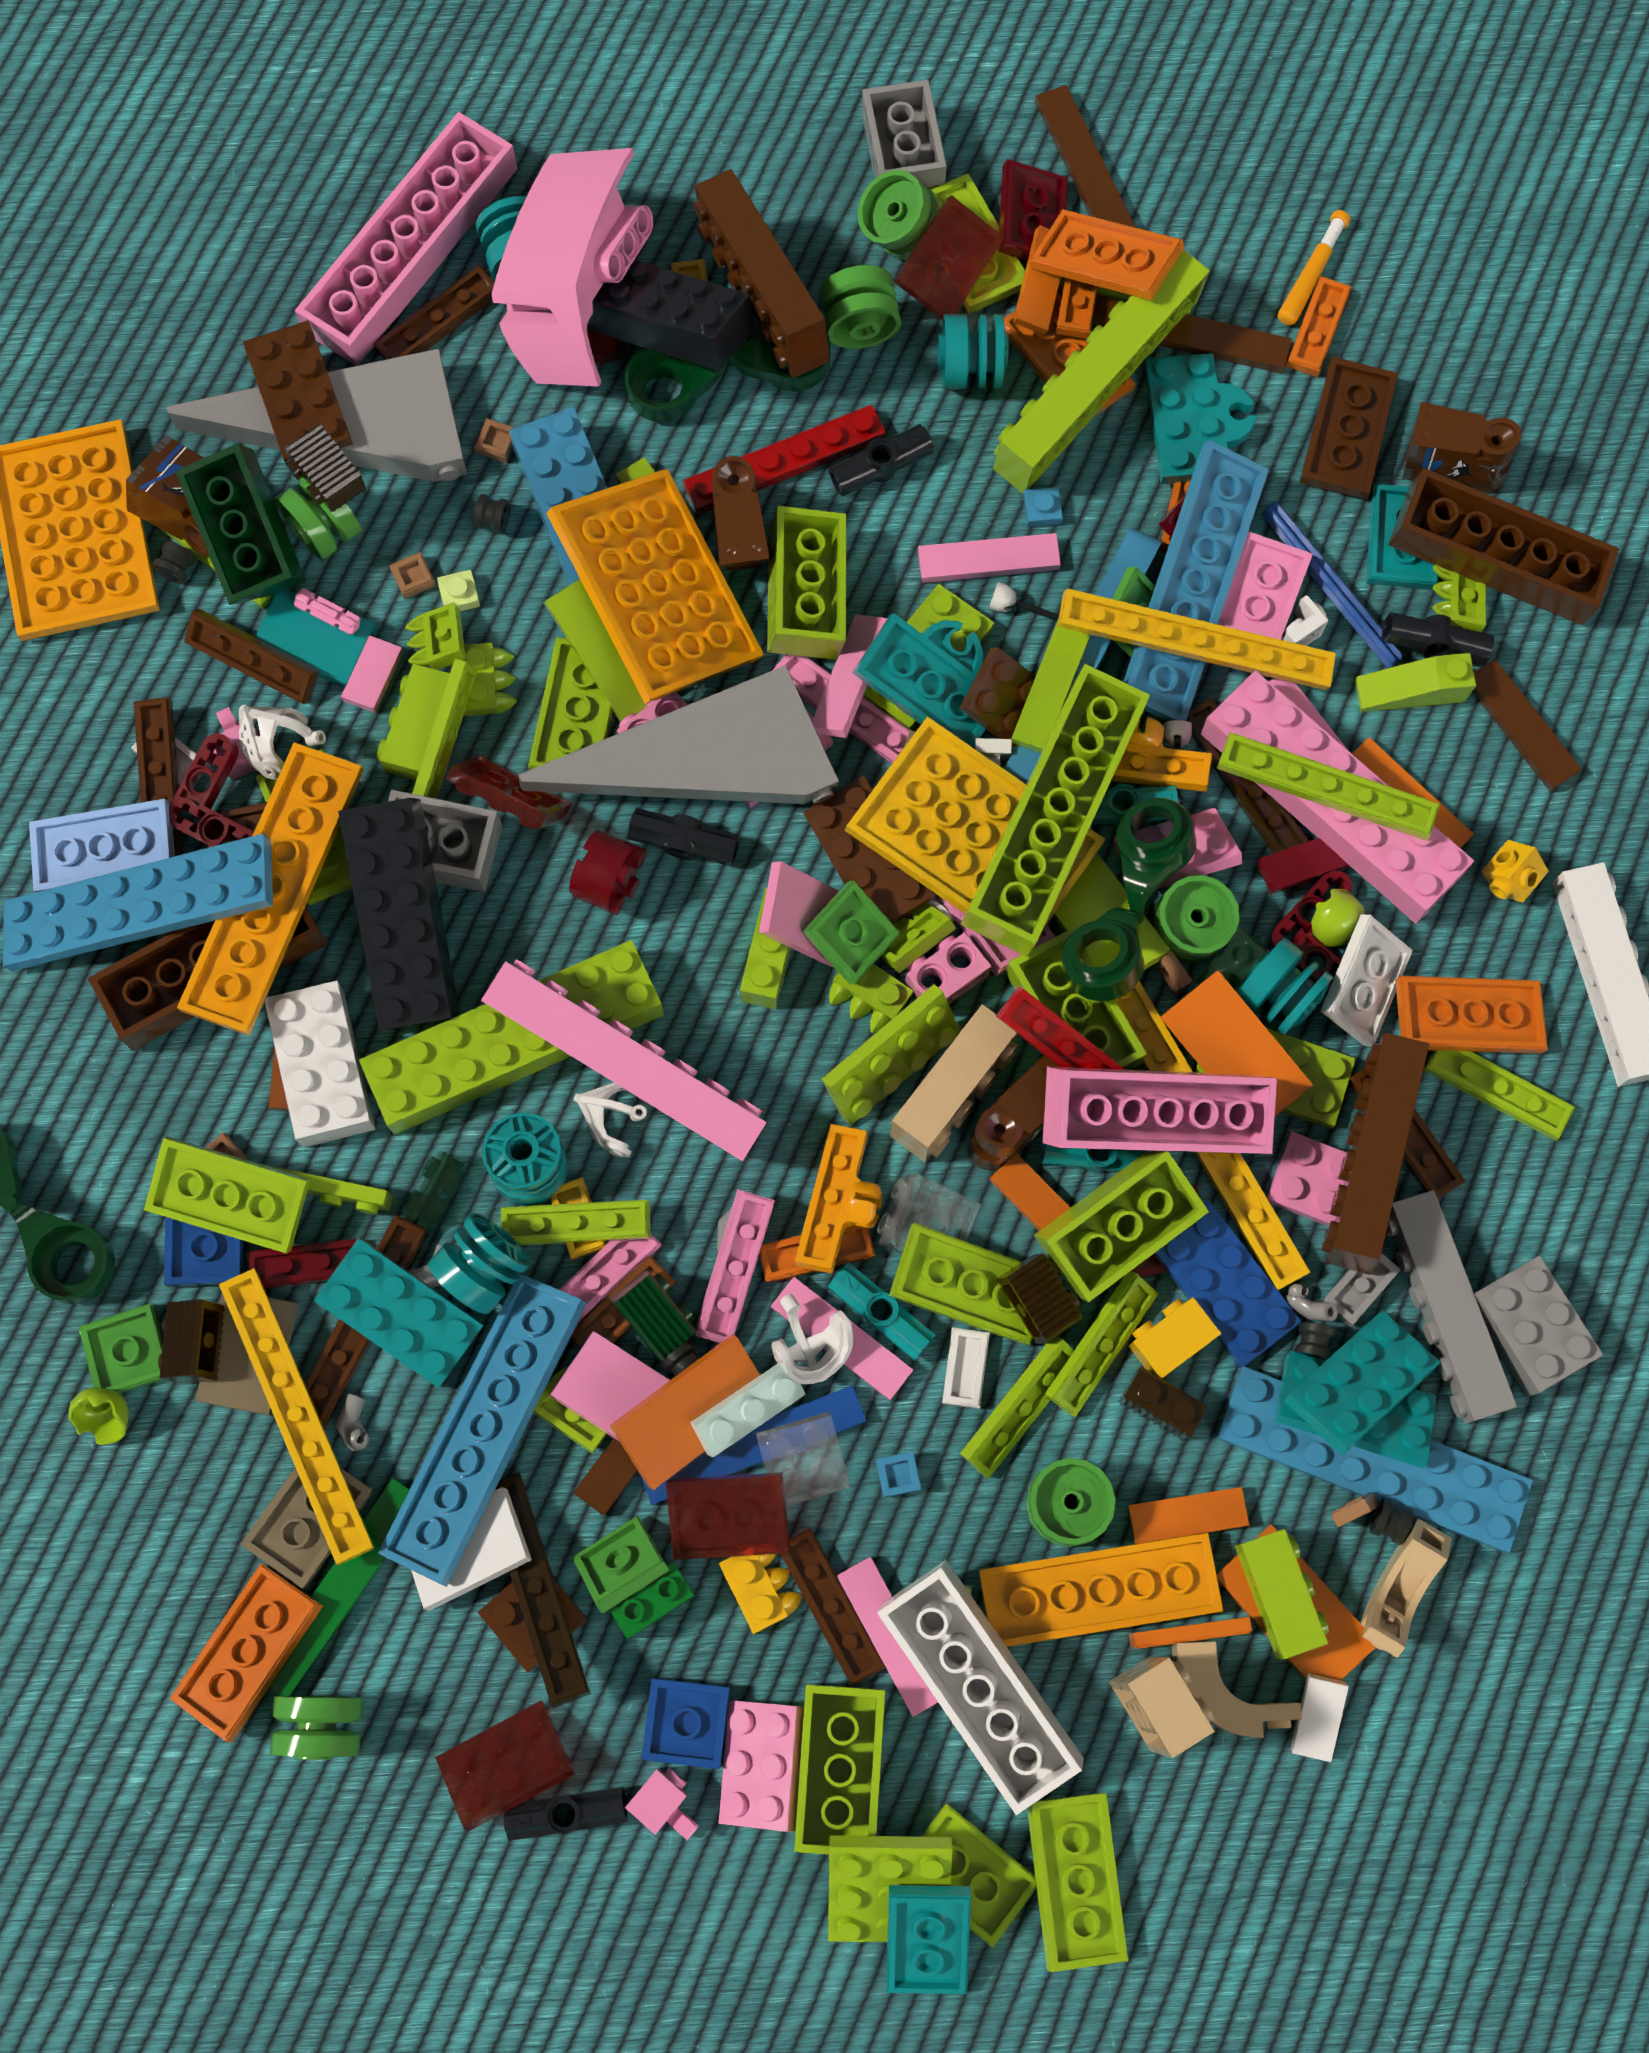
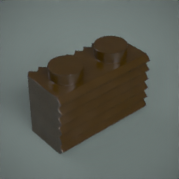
M321 424L284 447L289 457V460L285 462L287 467L297 480L304 478L309 486L306 487V490L318 506L324 503L331 512H335L337 508H341L343 504H347L349 500H353L355 496L365 492L366 486L360 472Z
M1043 1253L1028 1257L997 1278V1281L1036 1344L1049 1342L1083 1318L1078 1310L1080 1308L1078 1298L1070 1289H1066L1058 1278L1060 1270L1052 1258L1046 1257Z
M203 1299L168 1302L167 1313L162 1322L164 1341L163 1350L158 1359L159 1379L182 1384L216 1381L219 1378L217 1375L219 1371L217 1365L220 1363L218 1357L221 1355L219 1352L221 1349L220 1342L222 1341L220 1335L223 1333L221 1327L224 1325L222 1320L224 1319L223 1312L225 1311L223 1305Z
M1143 1367L1135 1371L1119 1399L1120 1405L1126 1404L1127 1409L1132 1408L1133 1413L1139 1412L1140 1417L1146 1416L1147 1421L1152 1420L1153 1425L1159 1424L1160 1429L1166 1428L1167 1433L1172 1432L1173 1437L1179 1436L1180 1441L1193 1435L1208 1408L1206 1404Z

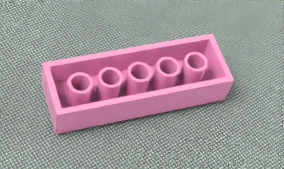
M1047 1067L1043 1143L1058 1148L1272 1154L1277 1078L1250 1074Z

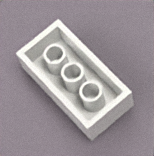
M338 981L267 997L265 1005L295 1140L305 1148L376 1130L345 994Z

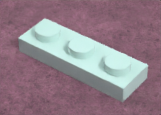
M778 1363L691 1421L690 1424L707 1455L715 1457L806 1394L801 1384L792 1380Z

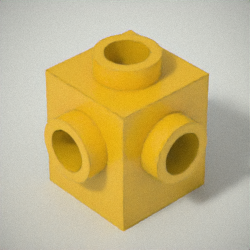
M1507 840L1482 870L1489 883V889L1495 896L1503 900L1508 898L1522 903L1549 872L1536 847Z

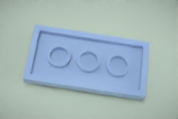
M166 799L29 822L33 891L39 892L174 857L173 826L170 824L169 817L171 802Z

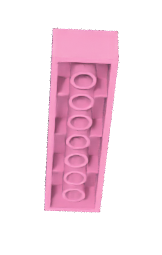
M458 112L295 309L299 323L309 320L317 342L355 366H358L374 347L373 343L383 336L474 224L481 212L491 203L517 171L513 145Z
M1256 670L1207 717L1201 735L1221 753L1229 733L1232 732L1387 785ZM1257 783L1315 836L1321 838L1349 866L1415 924L1447 893L1474 862L1470 856L1434 825L1430 837L1426 841Z
M516 959L513 965L505 961L483 996L482 1002L741 1161L744 1160L767 1123L759 1118L762 1110L742 1098H739L734 1103L726 1098L730 1091L712 1079L708 1078L705 1084L694 1078L698 1071L677 1058L673 1064L662 1058L666 1051L652 1042L644 1039L642 1044H639L632 1040L630 1037L634 1031L618 1021L612 1019L608 1025L597 1017L601 1013L600 1010L580 999L577 1005L565 998L568 990L548 979L545 985L532 978L536 971Z

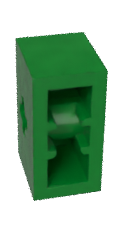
M675 1562L667 1565L670 1571L609 1609L626 1639L633 1638L696 1597Z

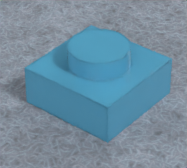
M1058 487L1024 490L1023 501L1027 528L1062 524L1063 516Z
M913 1451L875 1460L883 1498L921 1490Z

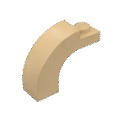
M1417 1518L1409 1529L1404 1542L1398 1545L1371 1594L1360 1625L1365 1627L1362 1637L1370 1641L1376 1648L1387 1651L1397 1658L1406 1648L1410 1625L1416 1608L1426 1589L1448 1560L1452 1542L1451 1537Z
M1216 1641L1171 1644L1173 1661H1179L1183 1665L1192 1681L1187 1685L1193 1697L1195 1696L1197 1699L1201 1697L1205 1701L1214 1717V1720L1209 1723L1217 1728L1236 1735L1264 1738L1263 1721H1267V1729L1291 1728V1720L1302 1719L1301 1703L1249 1704L1236 1698L1226 1688L1220 1677Z

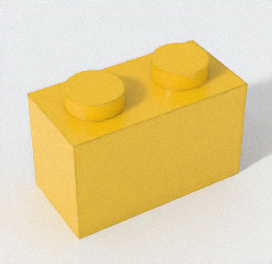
M1194 1297L1185 1303L1178 1298L1162 1310L1166 1316L1155 1326L1149 1320L1132 1333L1136 1340L1128 1347L1146 1370L1161 1379L1221 1334Z

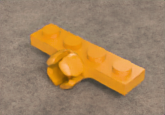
M1147 717L1145 733H1142L1141 729H1139V719L1111 781L1159 787L1176 786L1177 789L1207 792L1212 753L1166 748L1163 746V725L1158 720Z
M830 1125L794 1261L796 1267L833 1274L843 1232L846 1227L854 1225L871 1228L876 1224L879 1215H876V1210H880L882 1206L881 1187L878 1184L861 1181L858 1178L868 1139L867 1131Z

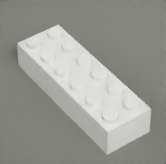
M944 1560L881 1605L877 1614L1016 1815L1082 1771L1083 1756L947 1560Z

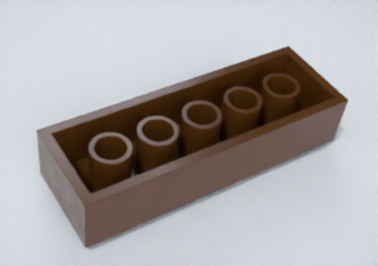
M729 169L694 185L697 201L693 202V206L701 221L697 225L700 237L704 244L710 243L713 247L712 253L720 269L725 267L727 270V278L731 288L750 294L753 313L758 321L759 333L765 343L770 342L774 347L773 355L779 367H786L793 379L829 362L825 318L733 170Z
M1422 468L1409 486L1388 546L1438 565L1451 572L1458 573L1473 581L1483 583L1490 588L1580 625H1583L1600 607L1619 550L1618 547L1425 468Z
M307 905L304 908L278 971L328 944ZM215 921L175 930L88 978L119 1039L132 1051L194 1018L192 1015L181 1012L177 1006Z
M1385 1032L1379 1044L1372 1043L1363 1069V1075L1369 1076V1078L1364 1077L1354 1108L1360 1110L1361 1113L1355 1114L1346 1144L1353 1147L1352 1149H1347L1338 1175V1179L1343 1180L1344 1185L1339 1184L1330 1209V1215L1336 1216L1335 1221H1330L1321 1247V1251L1328 1252L1326 1264L1370 1275L1380 1260L1429 1043Z

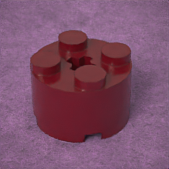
M597 829L590 835L583 846V849L588 851L583 861L577 859L570 879L569 893L573 894L572 896L578 900L618 915L623 907L625 897L632 899L637 891L640 880L635 875L637 869L641 868L646 858L647 850Z

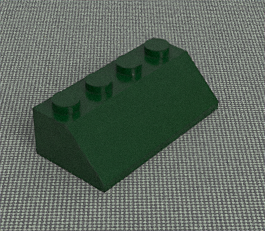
M237 443L175 471L229 605L275 595L306 581L253 449Z

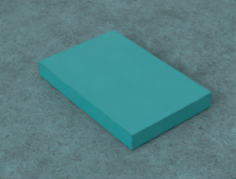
M1374 483L1371 488L1366 584L1433 590V586L1439 583V576L1432 569L1434 564L1388 546L1409 487Z
M284 590L275 594L255 638L319 670V678L346 687L369 635L373 637L377 629L375 622L360 617L358 630L353 635H348L338 629L339 625L333 627L310 615V610L306 613L296 608L294 605L295 593Z
M889 1885L886 1993L967 1994L971 1886Z

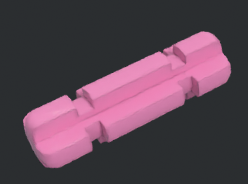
M305 588L297 592L294 601L296 608L306 613L310 610V615L333 627L339 625L338 629L348 635H353L358 630L361 620L358 615L350 611L344 613V608L321 596L315 598L316 594Z

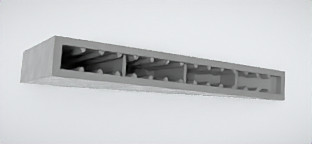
M439 349L328 372L353 442L352 445L340 449L354 466L433 482L440 480L453 481L459 478V476L468 475ZM259 387L167 406V412L177 430L280 450Z
M786 665L518 775L523 791L804 804L812 800L814 804L824 802L834 795L833 791L836 790L839 782Z

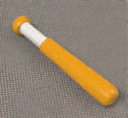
M1336 210L1332 213L1330 217L1331 225L1326 231L1321 243L1316 245L1279 310L1278 319L1282 324L1292 326L1300 317L1333 252L1332 248L1342 229H1346L1351 222V217L1345 211Z

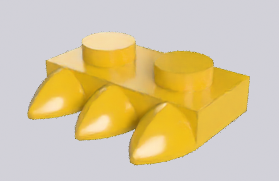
M765 1543L751 1546L719 1563L753 1634L791 1615L797 1609L802 1599V1595L796 1592L777 1594V1591L787 1582L790 1571L779 1567L765 1570V1567L773 1561L778 1551L777 1546Z

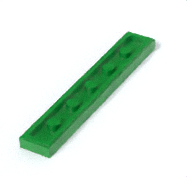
M393 1478L363 1521L375 1549L339 1566L334 1563L311 1596L322 1604L323 1607L269 1687L280 1696H293L387 1559L378 1554L410 1490Z

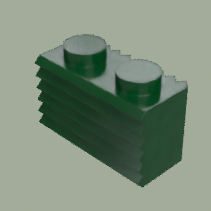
M644 1270L612 1296L610 1301L653 1355L663 1361L685 1341L689 1340L691 1336L695 1335L697 1331L690 1324L695 1320V1317L682 1302L675 1305L667 1295L672 1291V1288L659 1273L652 1276L650 1272Z

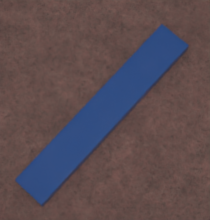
M852 1385L773 1416L715 1457L707 1455L704 1451L654 1490L647 1486L643 1478L642 1481L650 1503L653 1506L861 1425L867 1421Z

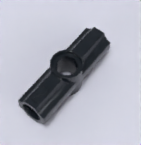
M918 424L889 439H874L869 443L866 450L829 467L828 473L837 493L843 497L874 481H889L897 470L934 453V446L925 426L923 427L921 424ZM876 458H885L888 461L885 463H878L874 460Z
M1390 612L1385 619L1382 630V641L1421 650L1425 659L1434 656L1470 653L1472 662L1486 665L1491 658L1494 647L1493 635L1455 627L1450 617L1440 614L1420 619Z
M636 808L632 814L627 835L628 840L662 848L664 852L675 858L693 860L696 857L732 867L735 861L740 841V835L704 826L703 822L688 815L676 814L670 817Z
M624 1787L565 1794L558 1797L504 1805L503 1819L508 1841L552 1834H566L577 1830L627 1823L628 1810L625 1808L627 1806V1799ZM561 1803H568L574 1808L575 1819L571 1825L561 1823L557 1817V1809Z

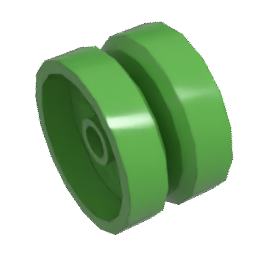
M891 170L882 173L871 181L863 192L857 209L858 224L863 234L894 258L902 260L921 257L932 249L940 238L945 223L944 206L939 196L912 174L902 170Z
M857 265L832 274L821 285L819 294L822 308L826 315L827 334L829 335L830 342L836 346L847 349L867 348L890 339L898 332L902 322L898 304L895 300L896 293L892 275L886 269L874 265Z
M301 478L299 480V487L304 497L295 489L288 487L274 497V501L299 540L323 562L337 551V543L332 533L339 540L348 543L360 534L362 529L347 504H343L335 512H331L324 503L318 506L306 490L309 484L304 478Z
M1205 875L1187 876L1176 881L1155 905L1151 917L1152 926L1168 945L1170 952L1173 951L1179 962L1185 964L1202 963L1214 957L1235 935L1240 921L1239 906L1232 891L1221 881ZM1192 918L1198 919L1199 923L1194 922Z
M1067 1458L1054 1461L1035 1476L1027 1490L1025 1507L1029 1522L1040 1537L1053 1545L1074 1547L1091 1542L1106 1531L1114 1517L1116 1499L1112 1483L1100 1468L1087 1460ZM1074 1495L1075 1499L1073 1502L1078 1503L1077 1508L1068 1509L1064 1504L1065 1497Z
M274 1696L273 1717L281 1722H298V1726L296 1729H278L271 1733L270 1754L296 1756V1759L332 1760L333 1757L359 1756L361 1734L355 1730L336 1729V1723H353L362 1718L363 1697Z

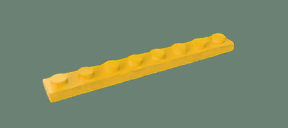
M1067 588L1063 592L1057 627L1250 673L1256 670L1263 676L1326 690L1331 687L1336 656L1334 652Z
M253 1268L220 1283L219 1286L336 1565L339 1566L375 1549L258 1272Z

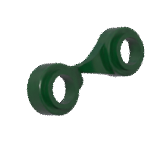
M760 333L740 346L729 360L744 375L769 381L777 388L792 392L804 391L816 386L824 379L830 367L829 361L792 379L788 371L779 367L773 355L774 347L770 342L765 343ZM827 334L829 360L831 361V343ZM643 348L631 358L626 367L625 385L628 401L635 412L647 420L654 422L674 421L687 414L694 406L697 398L718 381L725 366L721 371H717ZM658 377L672 378L682 388L680 394L674 400L667 403L651 401L644 395L643 391L651 380Z
M1166 798L1143 800L1130 807L1118 822L1116 840L1121 853L1123 878L1130 908H1112L1097 920L1080 926L1068 937L1062 950V965L1068 981L1074 991L1086 999L1093 1001L1118 999L1129 993L1142 977L1144 957L1140 946L1138 924L1142 923L1144 919L1145 904L1151 894L1163 882L1187 865L1193 857L1197 845L1191 816L1185 807L1176 801ZM1164 818L1174 824L1170 834L1161 841L1147 843L1135 838V831L1142 823L1149 819ZM1111 940L1120 945L1119 954L1108 965L1090 967L1080 961L1085 948L1093 942Z
M0 1127V1207L8 1211L18 1226L27 1258L28 1274L33 1285L45 1296L65 1304H81L94 1299L106 1289L115 1270V1255L111 1244L104 1235L86 1224L68 1221L28 1207L19 1201L22 1190L17 1171L18 1155L16 1145L11 1136ZM86 1245L90 1247L94 1254L95 1265L93 1272L87 1280L80 1284L72 1286L63 1284L57 1275L59 1257L72 1246Z

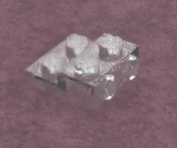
M919 1174L905 1175L904 1179H898L893 1186L891 1198L895 1200L891 1213H885L879 1221L877 1232L881 1234L879 1244L902 1254L911 1224L914 1223L966 1242L981 1204Z

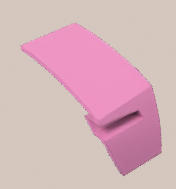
M633 148L550 154L519 212L499 266L492 291L493 303L507 304L508 311L499 323L501 331L510 349L536 384L599 386L601 384L587 334V324L593 314L592 301L603 283H619L623 279L653 228V216L650 208L646 205H624L617 189L623 173L635 155Z

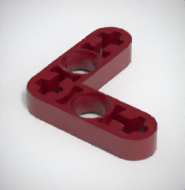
M219 733L206 737L169 806L170 824L174 828L211 847L232 842L234 836L244 839L252 837L254 831L211 810L239 755L236 743L229 737ZM216 746L226 750L224 756L214 753ZM208 762L216 766L218 770L215 772L205 765ZM202 774H208L211 778L210 787L205 792H197L195 788L197 778ZM183 810L189 811V813L201 818L199 824L197 825L185 820L180 816ZM221 821L224 825L223 835L217 840H211L208 835L209 827L214 822Z
M1333 870L1324 874L1278 923L1270 935V945L1274 949L1281 941L1282 934L1287 935L1295 924L1300 928L1292 940L1293 944L1304 952L1296 968L1301 972L1306 969L1305 959L1310 954L1321 956L1325 963L1323 970L1315 971L1310 977L1315 983L1326 971L1329 972L1331 967L1336 970L1333 973L1335 977L1341 960L1313 937L1312 924L1302 917L1301 909L1306 905L1316 907L1318 902H1325L1321 897L1328 890L1329 884L1333 885L1335 882L1341 885L1340 889H1347L1351 893V879L1342 871ZM1332 979V981L1329 983L1328 989L1325 994L1326 997L1334 979Z

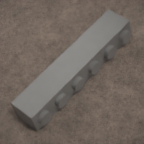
M1432 1190L1394 1202L1386 1233L1389 1237H1394L1399 1250L1396 1251L1398 1265L1403 1273L1407 1272L1412 1285L1409 1288L1411 1300L1417 1309L1421 1308L1425 1323H1423L1425 1337L1429 1344H1434L1439 1356L1438 1360L1440 1361V1364L1437 1366L1439 1374L1444 1381L1448 1380L1453 1393L1450 1396V1402L1454 1413L1458 1418L1462 1417L1464 1424L1516 1408V1402L1435 1191Z

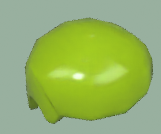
M1347 889L1330 890L1331 897L1329 900L1316 904L1317 910L1311 921L1312 932L1325 946L1342 947L1349 943L1361 914L1365 915L1363 905Z
M93 1387L83 1390L70 1402L68 1419L76 1427L78 1435L90 1432L94 1435L98 1445L117 1443L126 1435L129 1406L124 1397L119 1393L106 1388Z

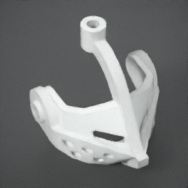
M246 704L241 705L239 708V742L242 752L251 766L269 779L277 780L284 765L282 759L275 753L273 739L278 726L289 728L305 738L306 744L310 747L322 745L326 741L324 732L322 730L312 731L307 726L308 719L306 716L293 708L248 707ZM257 721H258L260 736H256V732H255V728H254V724H255Z
M611 1083L582 1094H575L573 1101L578 1103L586 1119L590 1134L597 1144L614 1156L630 1157L631 1151L628 1149V1144L607 1135L604 1128V1108L628 1114L633 1121H640L645 1118L647 1114L646 1108L642 1105L631 1107L620 1102L608 1100L614 1093L626 1090L616 1083Z
M787 1294L780 1300V1303L788 1315L797 1343L788 1348L783 1339L772 1342L774 1358L787 1375L797 1383L814 1384L823 1382L837 1372L851 1353L853 1348L851 1322L844 1312L839 1310L830 1315L829 1326L823 1332L805 1338L797 1314L801 1306L793 1294ZM825 1346H827L829 1350L822 1357V1359L818 1363H816L814 1358ZM794 1361L805 1362L808 1367L798 1366Z

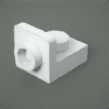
M1306 595L1300 599L1295 611L1299 619L1292 622L1284 630L1285 637L1283 639L1284 641L1305 646L1322 636L1329 621L1321 605L1313 602Z

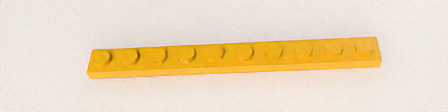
M1140 981L1129 993L1115 999L1147 1053L1142 1062L1146 1071L1192 1072ZM1194 1152L1257 1262L1276 1289L1280 1290L1310 1273L1308 1267L1241 1153Z

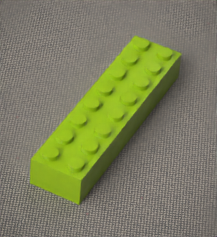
M1183 250L1152 301L1136 296H1131L1126 303L1122 300L1119 301L1108 316L1110 318L1109 322L1104 327L1098 325L1091 332L1086 340L1088 345L1082 351L1076 349L1070 355L1064 365L1066 369L1060 376L1057 374L1052 375L1042 389L1044 394L1037 401L1032 398L1020 413L1022 418L1014 426L1009 423L997 439L1000 444L994 451L996 459L993 470L1022 494L1024 490H1029L1105 404L1100 405V403L1108 400L1125 383L1126 379L1145 361V358L1156 349L1165 336L1197 303L1210 270Z
M1084 664L1069 692L960 925L1026 957L1039 939L1150 697L1149 694Z
M632 940L538 980V982L545 985L548 979L568 990L565 998L576 1005L582 999L601 1011L597 1018L608 1025L614 1019L632 1030L664 1016L660 999ZM484 1004L361 1058L359 1062L387 1127L396 1135L571 1056L491 1006Z

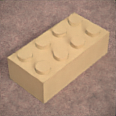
M982 1004L894 1117L891 1123L890 1137L924 1162L928 1160L931 1154L937 1158L950 1141L948 1138L952 1133L950 1132L951 1128L955 1126L959 1129L972 1111L970 1109L974 1105L972 1102L974 1098L977 1097L982 1100L994 1083L993 1079L996 1076L994 1072L997 1068L1003 1072L1016 1055L1014 1052L1018 1047V1044L1015 1043L1017 1033L1000 1021L994 1012Z
M1147 1657L1109 1681L1151 1752L1174 1758L1215 1732L1209 1723L1214 1720L1213 1714L1201 1697L1197 1699L1191 1694L1187 1685L1192 1681L1179 1661H1171L1169 1657Z

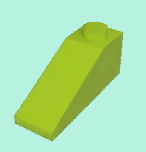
M1470 653L1434 656L1357 676L1355 679L1360 712L1463 703L1476 687Z

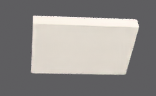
M1361 914L1320 1012L1362 1045L1372 1046V1043H1375L1396 993L1395 980L1399 976H1403L1413 950L1373 916Z
M501 1487L494 1491L447 1587L412 1571L423 1609L431 1611L532 1560L508 1490Z

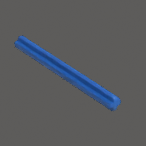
M1274 501L1263 510L1262 517L1286 545L1313 554L1307 568L1308 573L1385 667L1392 668L1396 666L1404 657L1400 649L1394 644L1382 641L1383 629L1279 502Z

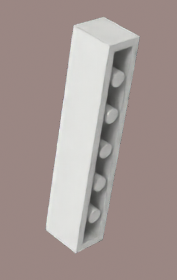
M1604 862L1563 871L1552 882L1617 1086L1621 1087L1649 1080V983L1645 975L1640 972L1637 963L1638 950L1635 943L1629 939L1626 930L1627 917L1624 909L1618 906L1614 894L1616 890L1615 880L1612 874L1607 872Z

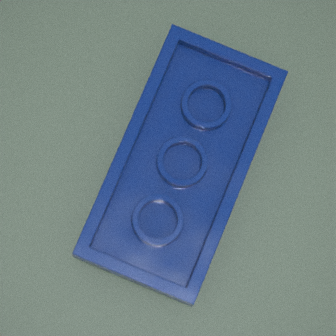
M1206 1201L1204 1205L1209 1212L1156 1251L1154 1255L1186 1298L1189 1300L1194 1297L1221 1332L1217 1339L1239 1368L1245 1367L1300 1324L1301 1320L1212 1203Z

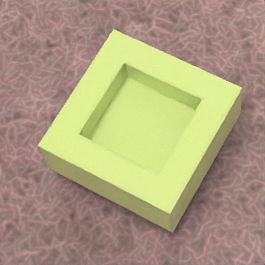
M471 570L437 577L444 606L455 602L460 611L480 607Z

